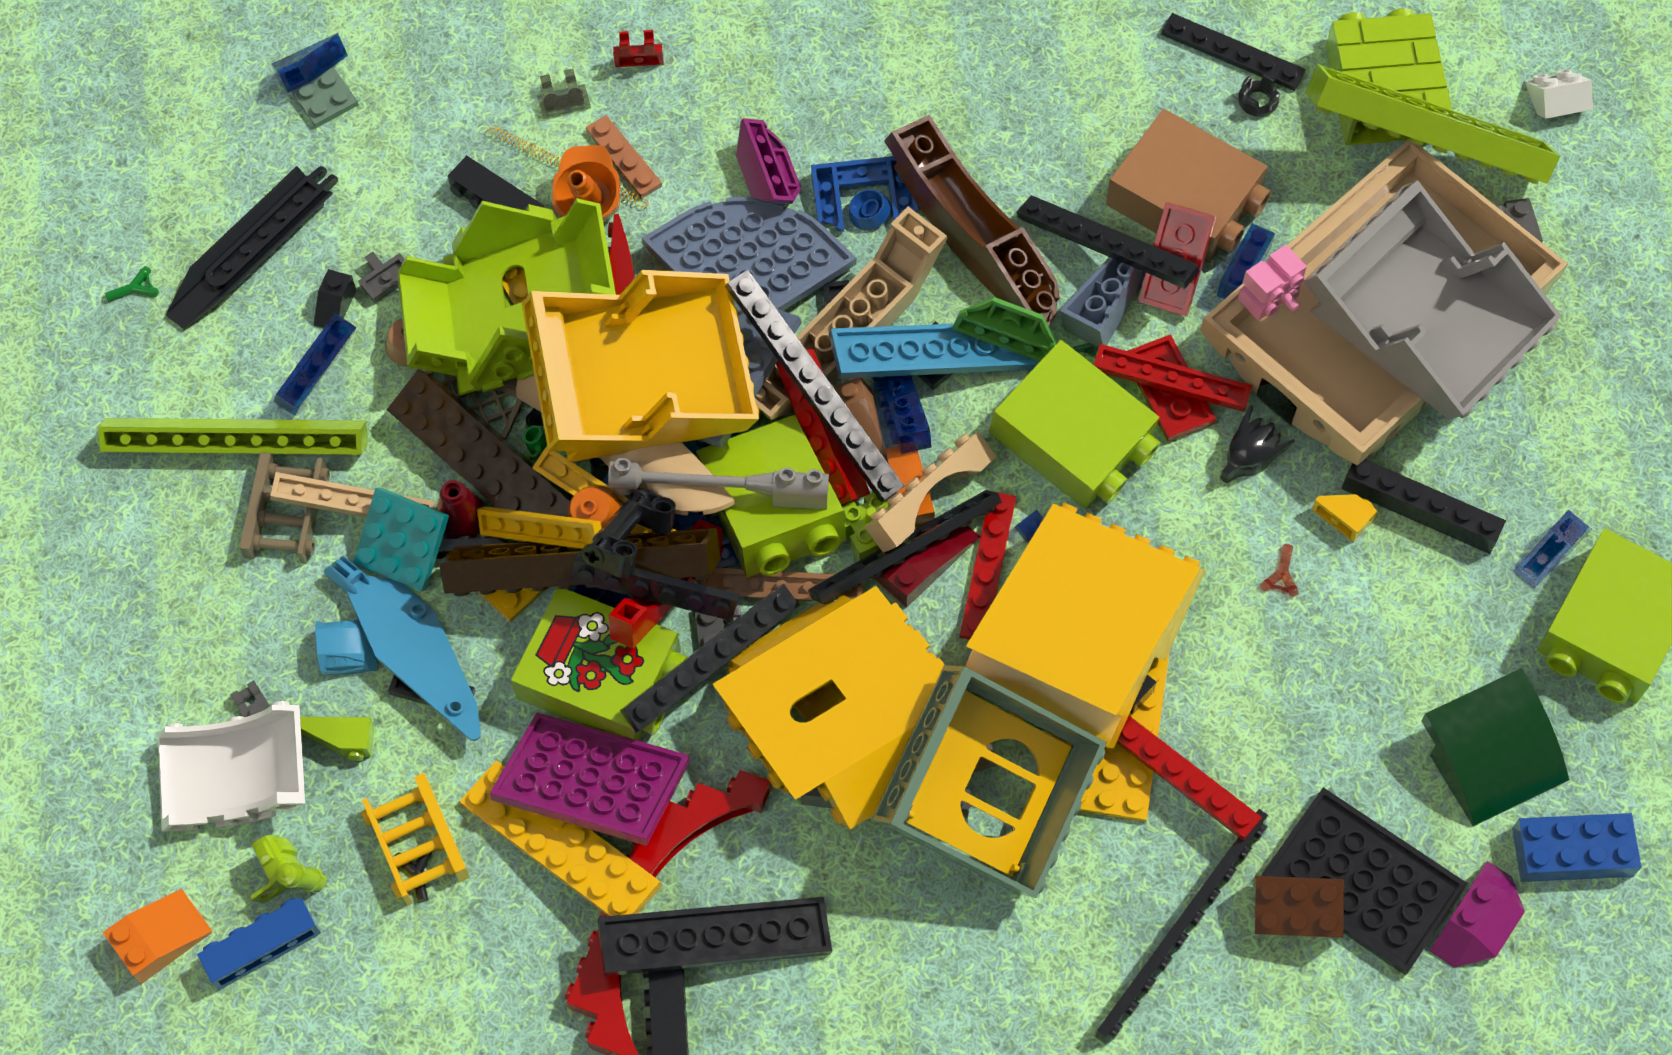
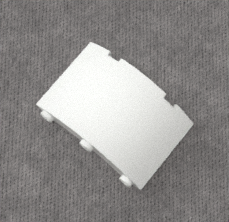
M279 701L273 703L267 709L248 717H231L228 722L183 727V724L173 723L166 725L158 733L162 832L198 830V825L212 822L216 823V827L248 824L276 817V811L278 810L290 812L305 804L299 705H290L287 701Z

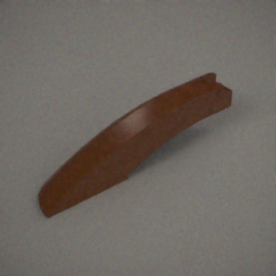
M930 115L892 131L884 142L897 161L894 169L931 224L947 236L946 243L996 298L1043 315L1049 326L1057 314V301L1060 299L1057 281L1024 227H1018L986 195L957 158Z

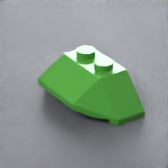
M995 297L960 310L952 327L955 331L1039 362L1056 345L1043 315Z

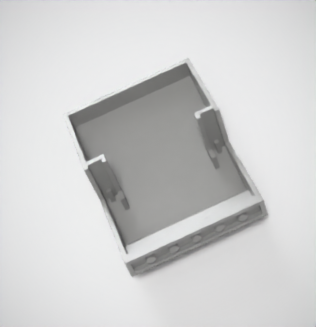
M1418 180L1403 186L1304 280V283L1319 300L1310 310L1311 313L1448 420L1457 417L1463 419L1471 414L1474 410L1472 406L1476 402L1485 399L1491 393L1489 389L1493 385L1502 382L1507 377L1506 372L1519 365L1523 361L1522 356L1536 348L1540 343L1538 340L1553 331L1556 327L1555 323L1561 317V314L1505 242L1474 253Z

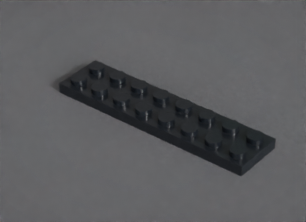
M824 897L598 917L597 920L604 976L831 955L832 953Z

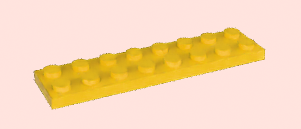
M497 760L459 801L462 806L607 916L639 913L662 887L658 879L590 829L492 801L490 792L505 768Z

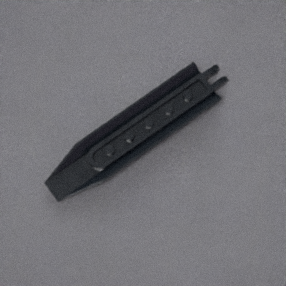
M296 166L190 266L166 316L185 330L225 298L333 194L329 190L338 183L337 176L331 174L318 184L327 173L325 167L318 166L316 170L307 176Z

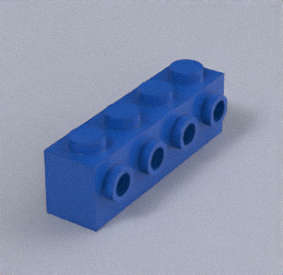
M293 898L282 903L278 910L258 916L255 922L249 926L234 929L229 933V937L220 942L214 941L207 944L197 956L213 986L220 990L321 934L302 898Z

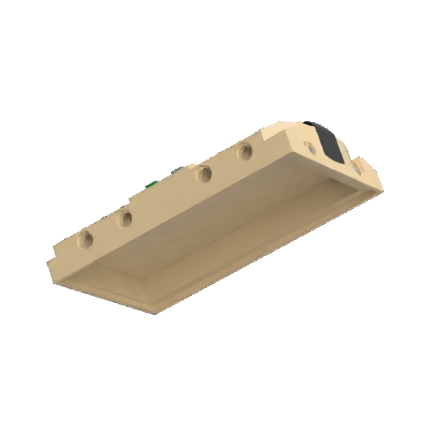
M1409 139L1287 244L1307 266L1304 274L1305 280L1403 186L1418 180L1474 253L1505 242L1545 295L1550 292L1552 286L1562 277L1568 265L1567 262L1424 148L1411 142ZM1304 281L1299 289L1300 294L1295 299L1300 304V307L1294 312L1285 304L1282 305L1280 303V308L1274 315L1270 317L1265 316L1258 321L1238 300L1240 289L1245 286L1242 284L1203 318L1200 332L1223 358L1228 356L1241 378L1247 384L1252 385V390L1256 393V396L1272 412L1291 426L1294 425L1308 436L1328 445V448L1335 454L1357 466L1368 455L1373 456L1428 405V403L1311 313L1310 310L1319 300Z

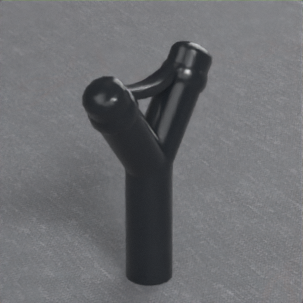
M432 852L419 857L416 865L408 862L401 867L412 877L423 873L432 856ZM425 884L415 888L418 903L429 900Z

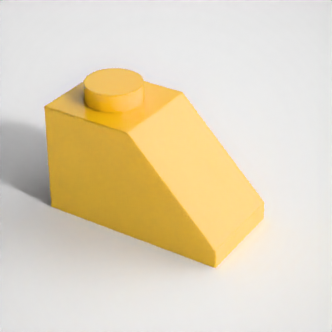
M1356 494L1318 496L1312 507V511L1352 542L1373 522L1377 510L1370 501L1362 499Z

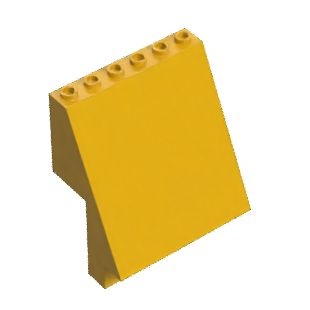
M641 270L621 295L531 291L522 302V309L548 451H566L569 463L625 453L645 447L675 444L747 431L759 419V408L755 403L754 385L748 370L749 361L745 356L744 338L738 323V310L735 308L733 297L725 288V285L730 281L728 274Z
M1064 502L1061 507L1052 504L966 647L972 649V652L965 667L1107 742L1105 747L1114 749L1154 657L1166 660L1205 570L1198 567L1200 561L1186 555L1183 560L1174 556V550L1160 545L1159 549L1149 545L1151 540L1138 534L1131 538L1125 535L1126 529L1113 523L1108 528L1100 524L1102 519L1090 513H1087L1085 517L1076 514L1078 508Z

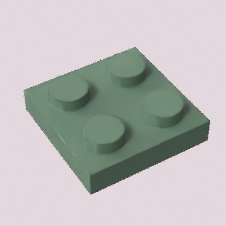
M334 67L291 90L292 95L315 128L359 105L357 99Z

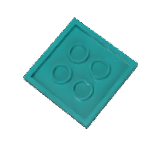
M382 487L375 488L353 563L421 592L426 591L449 515Z

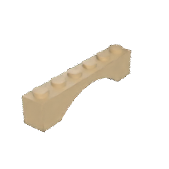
M979 432L969 436L965 433L954 441L956 446L952 449L949 447L937 456L939 459L937 463L932 462L921 470L923 475L919 479L915 477L904 485L906 490L902 494L898 492L887 500L889 505L885 509L881 507L870 515L872 520L865 526V529L883 553L898 547L914 532L919 507L928 491L943 478L950 477L967 478L982 471L997 457Z

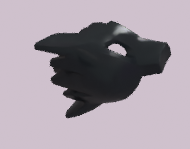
M1253 405L1249 406L1230 442L1227 453V465L1220 476V479L1225 483H1229L1240 476H1253L1260 473L1295 442L1292 439L1278 445L1281 434L1278 433L1273 436L1275 430L1273 422L1260 426L1262 418H1257L1249 423L1254 408Z

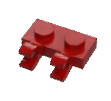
M643 30L644 45H630L629 31H620L619 46H613L615 67L664 65L662 44H655L654 31Z

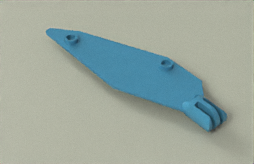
M344 555L339 560L333 562L332 565L326 567L323 571L324 574L347 593L375 658L469 740L477 741L481 736L477 702L436 612L404 584L390 578L367 576Z

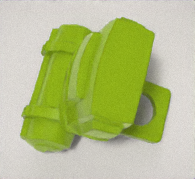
M265 835L252 843L257 858L270 880L267 885L250 896L252 901L265 903L289 888H300L311 893L321 891L325 887L326 875H323L320 869L310 866L304 867L296 857L298 851L289 839L277 835ZM274 890V891H272L271 893H269V894H267V895H263V894H265V893L268 892V891Z

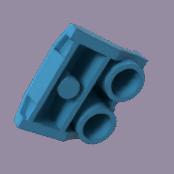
M359 620L328 623L316 621L317 657L322 675H350L378 670L377 660Z

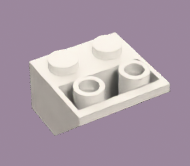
M1570 69L1557 71L1556 75L1537 74L1533 76V79L1524 81L1537 115L1545 119L1593 110L1592 81L1583 77L1582 74L1574 73Z

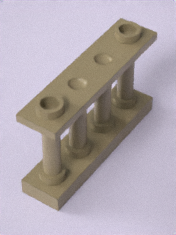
M260 452L239 549L244 558L255 559L256 551H260L261 548L297 552L301 563L307 564L308 557L313 556L315 550V541L312 538L318 509L307 507L305 517L268 514L265 510L267 503L272 502L270 500L271 483L275 477V472L329 482L330 470L326 467L323 458H317L315 470L280 467L275 463L271 453ZM267 524L301 527L302 532L300 541L262 538V535H260L261 528L266 527Z

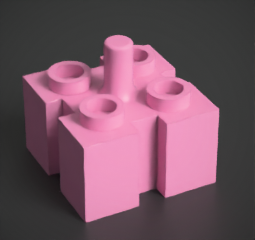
M1284 245L1272 253L1268 260L1265 262L1260 261L1245 272L1243 279L1245 286L1240 289L1238 300L1258 321L1265 316L1270 317L1279 310L1280 303L1282 305L1285 304L1294 312L1300 307V304L1295 299L1300 294L1299 289L1304 281L1307 266L1287 245Z

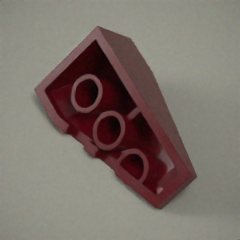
M969 526L956 528L950 532L947 538L931 542L924 551L905 557L906 560L904 562L885 568L883 573L874 579L907 608L981 536Z

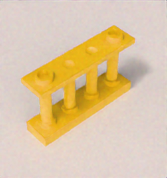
M425 773L414 777L417 787L413 788V792L372 809L367 798L362 800L365 810L361 811L367 827L373 826L396 882L391 883L397 899L403 897L407 906L412 904L408 891L448 873L450 875L456 874L459 882L470 878ZM415 802H419V804L425 802L428 810L423 812L424 815L384 833L382 832L377 819ZM427 825L429 827L435 825L438 834L433 836L434 839L399 855L392 856L387 843ZM437 849L439 851L445 849L449 857L444 860L445 863L405 881L402 880L397 867Z

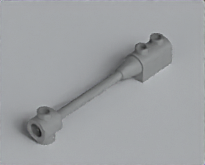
M619 458L616 461H610L608 486L620 495L632 493L634 490H637L642 482L746 488L749 491L772 496V506L827 509L829 474H822L817 469H812L808 473L795 472L792 468L788 467L772 473L746 477L642 471L638 463L630 462L627 458Z

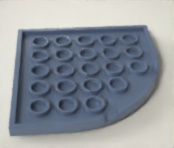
M754 197L726 198L725 202L712 204L710 201L680 214L642 238V245L668 271L728 274L731 281L749 270L775 308L782 311L855 266L857 258L838 239L807 213L787 208L785 203L769 202Z

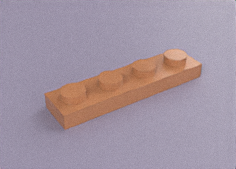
M607 115L586 127L587 133L596 144L606 147L614 166L641 199L662 187V182Z

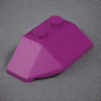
M743 118L740 122L736 158L751 197L769 202L792 204L801 190V185L786 147L767 128L768 125L764 120Z
M1487 861L1429 951L1453 967L1495 959L1525 913L1512 876Z

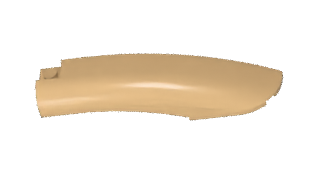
M535 376L517 381V398L541 412ZM682 442L650 446L625 453L599 457L608 467L610 461L627 458L630 462L638 463L642 471L712 475ZM642 482L638 487L647 489L662 497L670 498L676 504L675 514L688 515L689 511H703L704 515L711 514L735 504V500L724 487Z

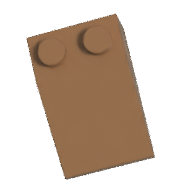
M854 378L834 386L835 391L883 457L887 456L873 390L862 378Z

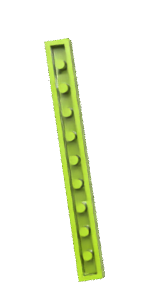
M106 418L98 426L100 452L254 454L262 452L271 454L362 455L368 445L367 420Z

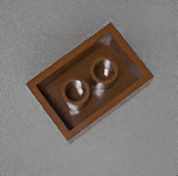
M1256 876L1255 934L1344 938V879Z

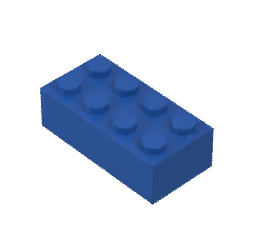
M1632 813L1519 818L1512 827L1521 882L1634 877L1642 868Z

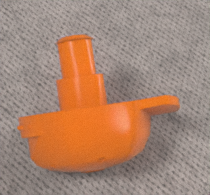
M601 145L575 146L564 152L559 171L554 176L552 188L553 207L560 216L567 215L576 198L599 203L603 222L619 210L620 179L617 170L613 167L610 153L606 147Z

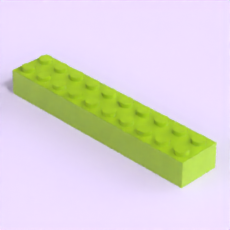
M1317 64L1305 92L1311 99L1310 102L1317 106L1316 109L1320 112L1331 114L1333 111L1339 113V117L1346 121L1354 122L1357 119L1363 121V125L1370 129L1377 130L1380 127L1386 129V133L1391 136L1400 138L1401 135L1410 137L1409 140L1421 146L1424 143L1431 144L1434 150L1441 153H1447V150L1456 153L1455 156L1462 160L1469 161L1472 158L1478 160V164L1483 167L1492 169L1493 166L1501 168L1500 171L1507 175L1515 176L1516 173L1523 175V179L1533 184H1538L1539 181L1548 184L1560 158V155L1545 141Z

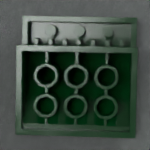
M1522 668L1425 713L1421 720L1435 743L1430 757L1473 827L1569 781L1564 757L1551 722Z

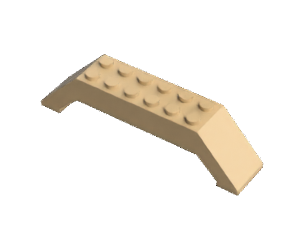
M907 207L891 223V228L875 257L796 336L806 350L814 349L821 370L831 385L839 377L829 338L830 330L833 328L890 326L916 299L947 240V236L910 207ZM776 364L755 396V403L759 411L770 420L795 412Z

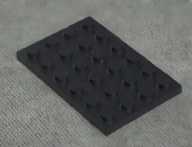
M1324 787L1261 875L1344 879V934L1405 976L1468 884Z

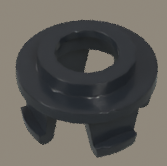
M1266 73L1261 80L1252 81L1250 76L1245 78L1238 95L1240 107L1252 116L1262 117L1273 113L1278 107L1280 93L1275 88L1276 79ZM1253 92H1262L1268 96L1269 103L1259 107V102L1249 97V95Z

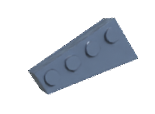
M1108 257L1059 310L1064 330L1098 348L1100 344L1108 345L1146 272Z

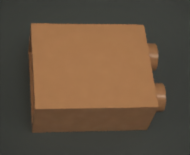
M1163 108L1110 178L1106 205L1156 234L1166 202L1217 216L1204 261L1210 263L1219 249L1230 254L1236 248L1245 231V227L1239 224L1245 213L1247 212L1256 218L1266 206L1271 195V190L1263 187L1268 166Z

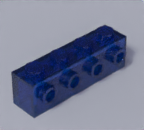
M912 376L871 377L874 389H879L880 391L877 393L879 405L881 408L885 407L886 409L884 411L886 426L892 427L890 429L892 444L898 445L900 454L932 448L930 428Z

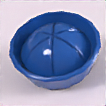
M866 189L854 195L849 206L851 222L855 227L865 230L882 225L891 212L890 201L885 195L874 189Z

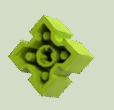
M874 492L864 496V504L857 506L853 501L842 507L844 510L846 539L850 537V549L857 562L880 549L865 529V526L872 520L870 518L871 514L881 507L885 509L889 504L887 502L888 499L881 503Z

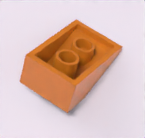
M180 889L126 915L102 933L131 974L142 984L213 931L185 892Z

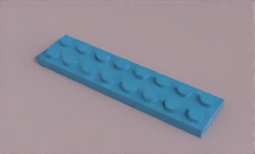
M953 324L833 328L829 332L839 379L1033 370L1039 361L952 329Z

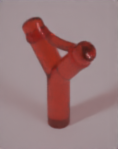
M1283 544L1278 569L1260 584L1262 590L1280 589L1289 593L1291 597L1299 594L1298 588L1289 573L1293 552L1292 545ZM1282 579L1285 587L1275 584Z

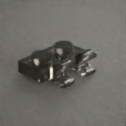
M574 69L564 70L568 88L553 91L549 74L540 76L544 94L537 95L543 119L591 108L585 84L577 85Z

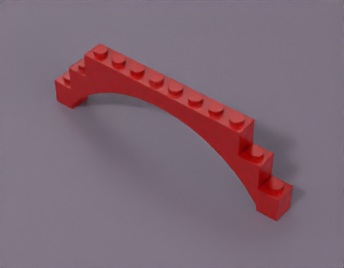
M739 769L736 778L732 777L730 779L727 793L698 783L695 791L690 790L685 802L687 807L669 802L647 846L632 842L635 846L631 855L626 854V856L656 878L659 872L679 851L711 828L753 811L762 813L771 791L770 781ZM601 911L599 917L607 916ZM594 930L588 941V947H590L586 957L582 956L576 969V973H579L575 983H570L565 994L567 1006L570 1010L596 1019L595 1022H590L585 1033L589 1048L606 1055H639L627 1028L622 1004L621 975L604 976L599 930Z

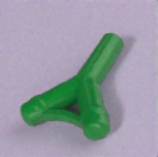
M144 266L130 284L106 292L105 296L108 302L132 293L157 297L159 290L152 286L149 279L151 269ZM145 279H147V283L149 286H143L141 284L144 282Z

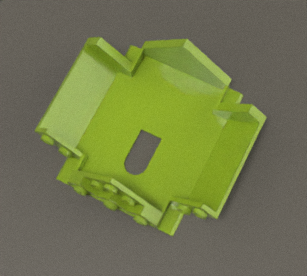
M576 198L567 215L557 218L553 210L528 204L525 210L482 201L466 228L461 227L452 242L453 254L445 256L443 264L406 256L397 272L407 367L457 376L459 396L479 389H483L486 392L504 386V381L516 377L519 381L535 376L522 302L506 307L502 283L503 276L511 268H523L525 270L528 295L531 291L616 295L600 204Z

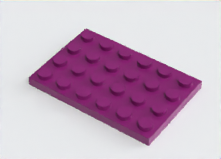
M537 712L492 788L490 798L492 801L647 846L690 763V756Z

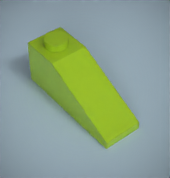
M300 716L301 735L347 757L351 761H362L364 757H372L374 724L370 717Z

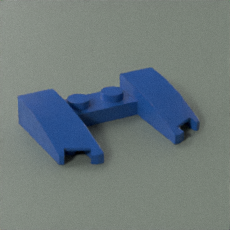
M894 156L811 165L817 220L820 224L825 222L837 226V231L845 232L839 189L888 184L893 220L907 207H910L918 214V205L894 169V165L897 163Z

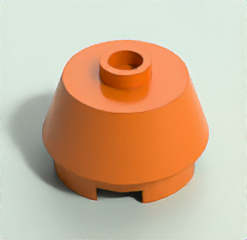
M589 485L577 491L572 497L568 506V517L601 521L602 528L619 510L621 505L616 494L609 488L602 485Z

